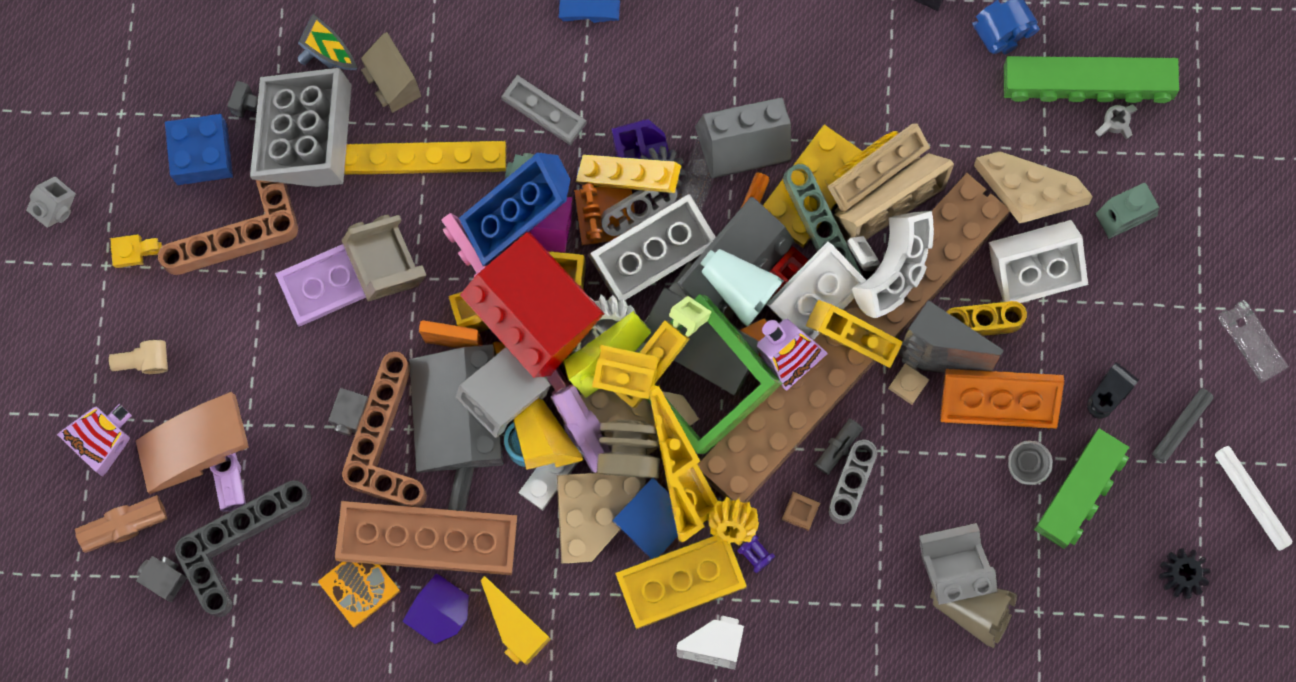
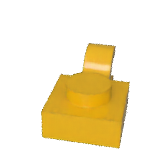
M139 234L110 238L112 265L115 268L143 265V256L158 255L162 242H158L157 238L142 241Z

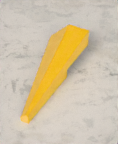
M493 342L496 355L506 348L501 342ZM538 398L513 419L526 470L555 463V467L583 461L581 453L543 399Z
M654 385L650 388L649 395L678 539L680 542H684L705 527L703 523L708 520L709 514L718 500L697 464L700 460L659 386Z

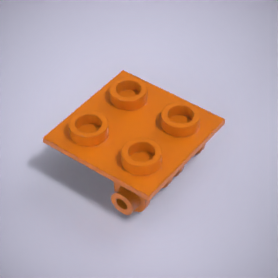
M589 183L582 185L583 189L574 190L582 245L610 242L618 236H611L603 230L601 216L606 209L632 195V189L594 187V184ZM632 203L631 205V211L633 213H635L634 203ZM626 207L621 209L624 215L620 218L609 217L610 223L608 226L613 224L615 227H618L620 225L619 220L626 216L627 221L631 220L627 214Z

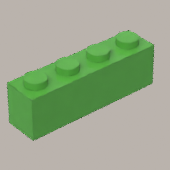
M1099 428L1090 439L1034 530L1063 549L1069 543L1075 545L1083 533V530L1079 528L1084 519L1090 521L1099 507L1095 504L1100 494L1105 497L1112 487L1114 481L1110 480V477L1115 470L1120 472L1128 461L1129 457L1125 453L1129 446Z

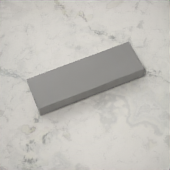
M518 75L501 96L502 101L570 146L587 124L585 119Z

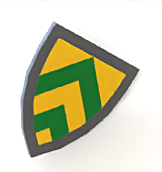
M312 14L298 42L305 49L298 56V61L302 65H306L313 57H316L330 69L337 67L344 70H356V63L344 42L328 25Z

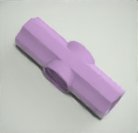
M571 384L555 392L551 398L565 422L564 429L574 445L579 447L591 471L596 473L598 454L611 451L608 445L599 443V438L603 437L601 434L603 431H600V423L592 411L587 409L576 387Z
M236 453L225 456L226 461H231V466L227 471L219 472L222 463L210 467L213 472L219 506L222 512H231L246 504L240 475L241 465L237 460Z

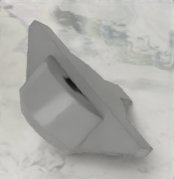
M1133 104L1126 108L1121 105L1110 107L1104 116V124L1095 133L1099 138L1108 131L1121 133L1127 140L1133 135L1129 123L1131 114L1137 111V108Z

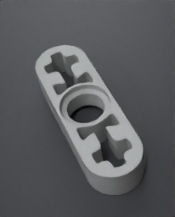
M675 189V193H668L669 196L667 198H664L662 195L654 199L656 205L652 206L647 194L651 193L653 198L659 192L638 190L603 212L601 216L603 230L611 236L621 235L673 204L677 198V190ZM636 200H643L647 203L646 210L641 214H635L631 211V205ZM626 207L627 214L631 220L627 221L626 216L619 220L620 225L618 227H615L613 224L608 226L610 223L609 217L620 218L624 215L621 209Z

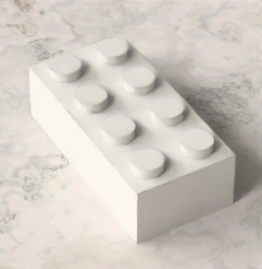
M688 194L593 251L588 256L611 294L617 299V302L622 299L625 301L701 255L716 237L691 195Z

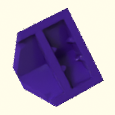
M649 119L611 128L617 157L640 159L641 155H645L649 158L651 157L649 149L653 148L658 154L660 146H665L668 153L665 133Z
M436 573L417 595L402 622L433 644H438L457 635L468 620L469 595Z

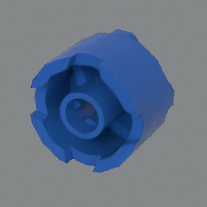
M997 0L976 16L979 22H972V26L984 45L993 54L1002 51L1006 55L1018 47L1016 42L1024 37L1029 38L1040 30L1037 25L1038 21L1025 0H1009L1003 3Z

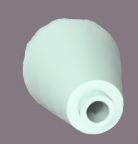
M721 249L716 253L710 250L700 263L704 266L701 271L746 326L751 324L783 283V280L778 276Z

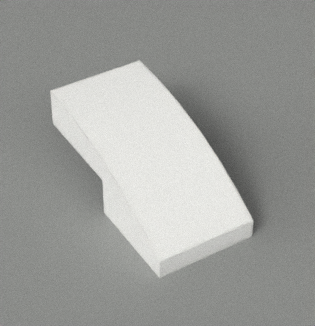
M864 236L852 237L847 241L849 249L864 271H874L880 266L878 258Z

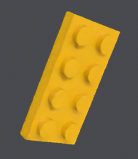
M823 125L794 165L804 164L809 167L832 211L837 204L828 188L830 184L836 181L833 174L837 169L862 152V150L826 125ZM793 171L791 174V180L795 185H803L805 178L802 172ZM782 179L763 206L786 227L794 242L804 248L810 237ZM808 196L804 199V207L806 210L814 212L817 208V201L813 197ZM823 222L818 223L816 231Z
M716 535L615 573L636 630L747 588L731 544L728 545V542L725 540L717 541Z

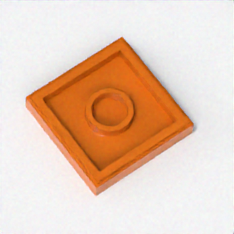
M424 320L420 321L419 333L425 343L453 348L483 345L477 329Z

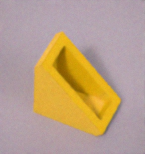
M462 292L448 296L458 326L477 329L478 332L490 329L460 296Z

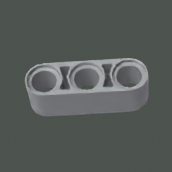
M859 440L852 446L828 511L829 516L838 524L848 523L854 517L876 460L877 449L869 440ZM861 448L869 451L871 459L865 462L860 461L856 458L855 452ZM854 475L859 478L861 485L855 489L849 488L845 484V478ZM839 502H844L849 505L851 511L848 515L841 516L836 513L834 506Z

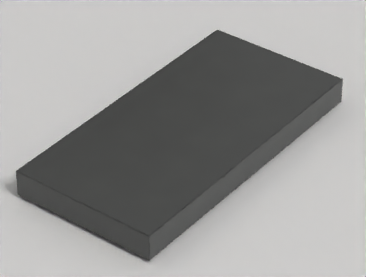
M668 288L663 289L645 322L651 330V334L644 341L645 344L664 320L669 322L673 320L669 317L670 311L674 305L684 299L682 296ZM707 321L688 337L690 340L674 360L729 393L737 395L750 370ZM683 326L680 331L685 335L687 328ZM737 329L759 355L760 353L757 349L759 341Z

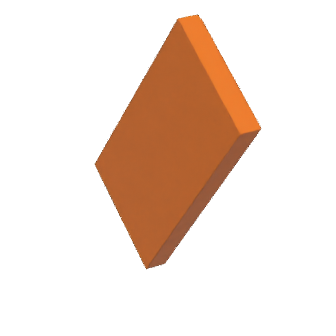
M946 369L940 420L945 423L1057 429L1064 387V375Z

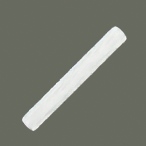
M1226 446L1217 451L1215 454L1216 458L1277 550H1283L1291 545L1292 539L1232 449Z

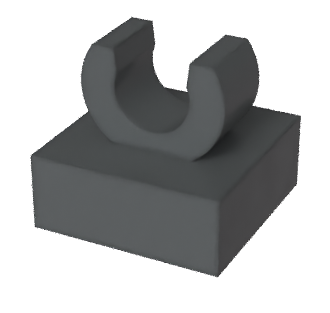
M237 81L227 105L231 114L243 118L246 110L257 113L258 97L252 95L248 84Z

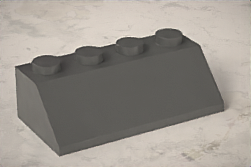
M750 197L680 278L677 284L684 294L693 300L699 294L708 296L725 317L729 319L733 316L734 311L701 272L704 266L700 263L709 251L712 250L716 253L721 249L770 272L781 256L789 250L794 240L786 227L755 198Z

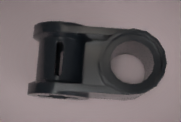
M1115 362L1100 381L1101 384L1090 396L1087 402L1088 412L1095 418H1106L1119 405L1122 399L1126 398L1140 379ZM1102 398L1107 401L1104 407L1099 405Z

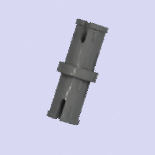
M849 418L836 437H831L828 441L830 445L814 465L829 476L842 456H847L850 452L848 448L864 429L857 422Z

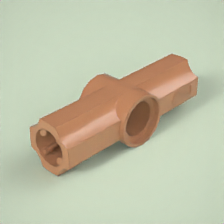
M156 495L132 506L125 505L106 512L103 518L76 528V538L83 552L87 553L111 542L119 543L137 536L139 534L138 531L167 520V513L159 496Z

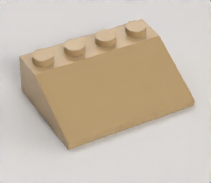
M929 153L922 158L919 156L909 163L905 169L893 175L847 211H841L838 206L833 217L846 243L852 237L864 236L866 240L889 226V217L907 214L944 190L954 163L950 159Z

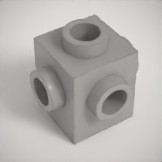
M53 177L37 185L31 192L29 197L31 200L26 211L47 228L57 222L62 223L71 213L70 207L76 193L58 178Z

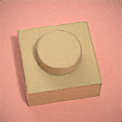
M905 363L888 389L913 405L929 379Z

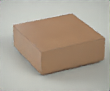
M793 492L782 520L809 531L820 503Z

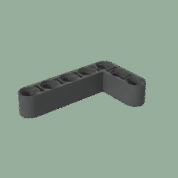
M294 480L286 482L182 537L175 546L176 556L202 608L215 617H223L230 613L233 605L232 598L212 558L305 509L311 501V494L301 482ZM295 489H301L303 492L302 498L298 502H290V493ZM276 503L275 513L271 516H264L263 509L265 505ZM244 516L249 517L250 525L248 528L238 530V520ZM222 530L224 533L223 540L218 544H212V534L215 531ZM191 544H196L198 548L196 555L192 558H186L185 549ZM205 569L209 570L210 579L204 584H199V573ZM221 595L223 597V605L217 610H212L210 605L212 598Z

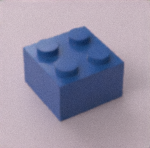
M222 114L165 122L170 176L177 185L233 178L228 125Z

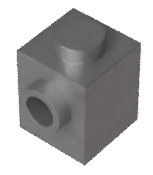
M340 388L328 420L335 426L334 431L347 436H351L352 432H357L368 401L367 396Z
M152 556L150 560H145L139 567L137 572L139 577L136 581L165 600L172 602L187 577L175 570L178 564L163 556L159 560Z

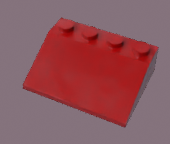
M526 232L481 270L460 294L533 378L551 376L604 315V312L530 232Z

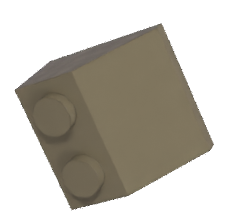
M387 32L384 33L361 58L365 67L361 69V72L368 84L374 82L378 91L375 92V95L382 107L388 105L393 113L420 98L421 94L416 79L389 34Z

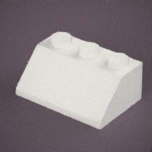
M1072 220L988 242L992 268L1003 302L1016 301L1022 303L1088 285L1083 238Z
M721 616L720 621L712 620L678 642L677 657L735 670L744 626L738 625V619Z

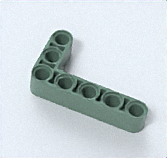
M804 164L792 166L785 172L783 182L816 251L818 252L827 242L831 243L840 250L845 259L861 274L812 171ZM793 171L803 173L805 178L803 185L798 186L792 182L791 174ZM808 196L813 197L817 201V208L814 212H810L804 207V199ZM820 222L826 223L829 226L830 232L826 238H822L817 234L816 227Z

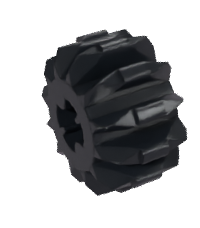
M1184 548L1178 550L1177 556L1170 552L1167 555L1169 562L1163 561L1160 564V567L1167 572L1159 574V579H1168L1169 583L1165 584L1163 588L1166 591L1174 587L1173 597L1175 598L1179 597L1181 592H1183L1184 598L1190 599L1192 592L1200 595L1203 593L1201 586L1209 585V580L1203 577V575L1211 573L1210 568L1201 567L1206 562V558L1202 557L1197 561L1195 560L1197 555L1195 550L1190 551L1188 556ZM1183 568L1185 572H1190V577L1187 579L1185 576L1179 575V571Z

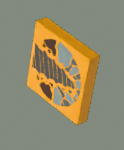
M341 562L318 581L353 628L357 627L401 592L379 564Z

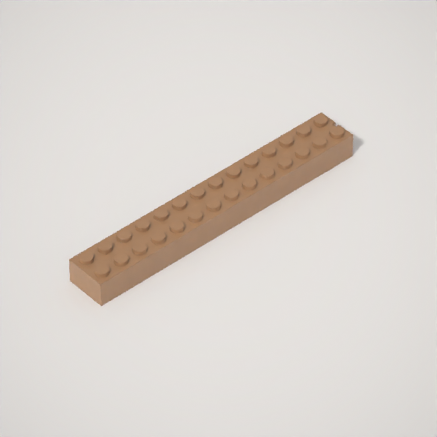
M966 173L932 210L934 235L932 249H928L924 264L927 268L918 286L911 289L904 298L905 301L893 311L878 318L867 316L859 308L855 298L843 310L898 338L918 316L927 301L931 302L1007 219L1010 212L1007 206L992 194L986 197L984 194L987 189ZM819 334L814 341L828 354L787 391L781 386L777 388L719 441L698 464L708 484L725 499L728 497L736 501L739 497L740 502H748L876 361Z

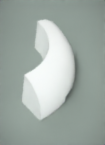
M932 211L913 212L889 217V242L882 263L868 280L852 288L859 308L867 316L878 318L893 311L905 301L904 298L911 289L918 286L927 268L924 264L928 249H932L933 246Z

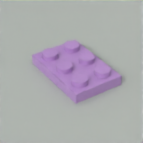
M343 244L275 273L299 327L366 298Z

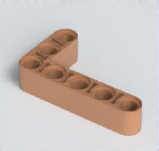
M256 180L265 212L264 215L168 243L162 246L158 252L160 264L170 274L180 275L293 240L298 233V224L286 183ZM273 196H282L281 202L277 205L269 204ZM282 221L290 222L287 230L277 231L279 223ZM261 229L262 235L258 239H250L252 231ZM235 238L234 244L231 247H222L225 239ZM207 246V251L204 255L195 256V251L198 247ZM179 254V260L175 264L169 265L167 263L171 255Z
M391 352L384 356L345 462L342 476L346 484L354 491L400 506L421 507L426 501L427 494L419 481L377 467L410 375V365L404 355L399 352ZM393 362L403 363V368L399 373L389 372V367ZM383 389H392L394 391L392 398L386 401L379 399ZM376 415L383 416L384 422L380 427L372 428L370 426L372 417ZM364 443H373L374 450L369 455L360 454V448ZM358 469L363 470L364 478L357 483L351 482L350 476L352 472ZM385 478L391 479L392 486L388 491L381 492L378 490L379 481ZM409 488H418L420 491L418 498L412 501L405 499V493Z

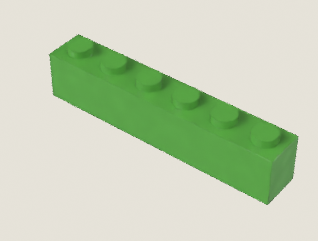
M1007 56L1004 63V98H1012L1013 101L1018 102L1026 101L1029 98H1040L1044 102L1056 101L1057 98H1068L1071 102H1082L1086 99H1097L1098 102H1111L1114 99H1125L1126 102L1136 103L1141 102L1143 99H1154L1156 103H1167L1174 100L1179 92L1178 58Z

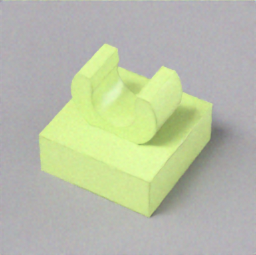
M687 296L672 307L669 317L674 319V328L680 325L686 327L687 332L685 335L689 337L708 321L711 311Z

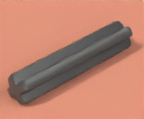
M1202 388L1198 391L1153 451L1152 455L1158 461L1165 463L1213 400L1214 396L1208 390Z
M473 467L456 469L448 510H466L474 472Z

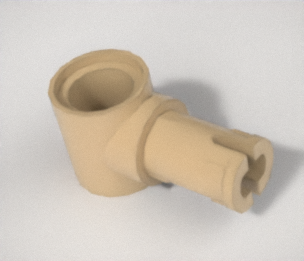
M163 340L144 341L140 343V348H135L134 351L110 354V369L112 371L136 368L138 371L142 370L144 374L167 372L166 342Z

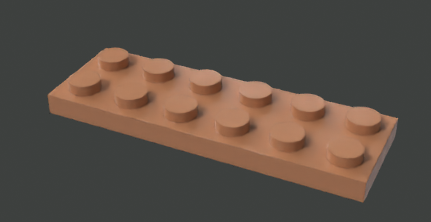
M341 501L335 560L512 575L517 515Z

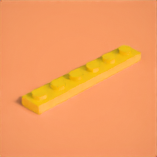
M506 142L347 144L344 175L506 171Z

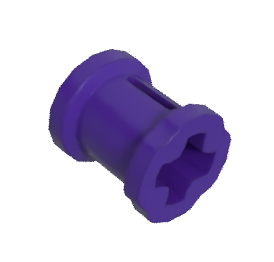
M757 534L752 537L751 542H745L737 550L739 555L743 554L754 566L753 571L756 574L776 557L762 546L758 541L759 537Z

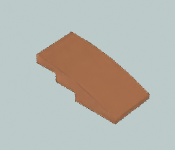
M232 392L183 412L136 440L144 480L149 494L203 475V469L225 462V456L249 448L236 395Z

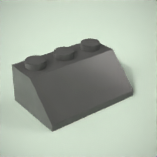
M782 97L706 113L702 115L695 125L712 179L791 161V122Z

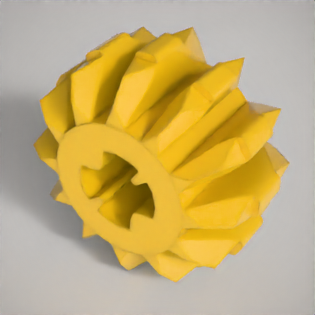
M728 497L724 501H717L708 518L710 534L716 535L717 541H727L728 545L731 542H735L741 546L743 541L751 542L752 537L758 531L757 509L752 508L750 502H740L739 497L736 501Z

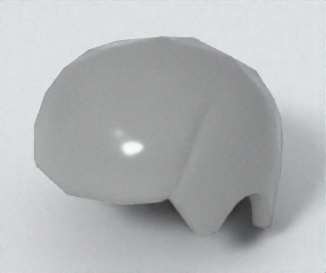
M1029 440L1017 444L1008 456L1009 471L1019 483L1037 485L1045 481L1052 472V455L1044 445L1037 441Z

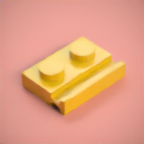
M601 345L600 357L597 361L592 387L650 399L649 390L655 384L656 369L660 357Z

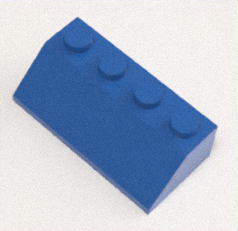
M537 152L459 217L483 266L490 264L526 232H529L566 202L570 177L558 155Z

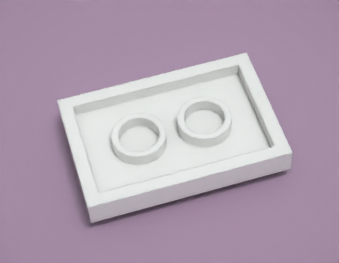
M827 242L768 301L767 305L782 321L789 319L814 340L820 333L805 325L817 301L821 300L843 310L854 299L852 288L864 283L866 279L831 243Z

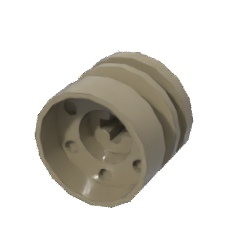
M616 420L600 423V431L612 432L613 436L612 438H599V443L612 446L611 452L598 454L597 474L659 478L660 458L647 455V449L660 447L658 441L648 440V435H657L656 426L637 420Z

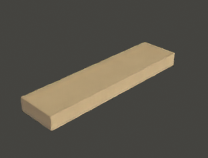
M918 124L908 126L828 186L841 211H847L930 149Z

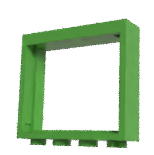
M699 294L694 300L711 311L708 323L761 383L703 438L696 434L666 398L697 454H706L783 383L708 296ZM680 325L677 329L680 330L683 325Z

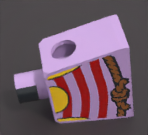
M784 319L780 323L775 320L765 323L762 328L765 337L757 344L762 360L783 383L781 387L786 391L828 354L789 319Z
M120 404L108 416L98 407H94L57 435L95 472L103 477L130 439L120 427L132 415Z

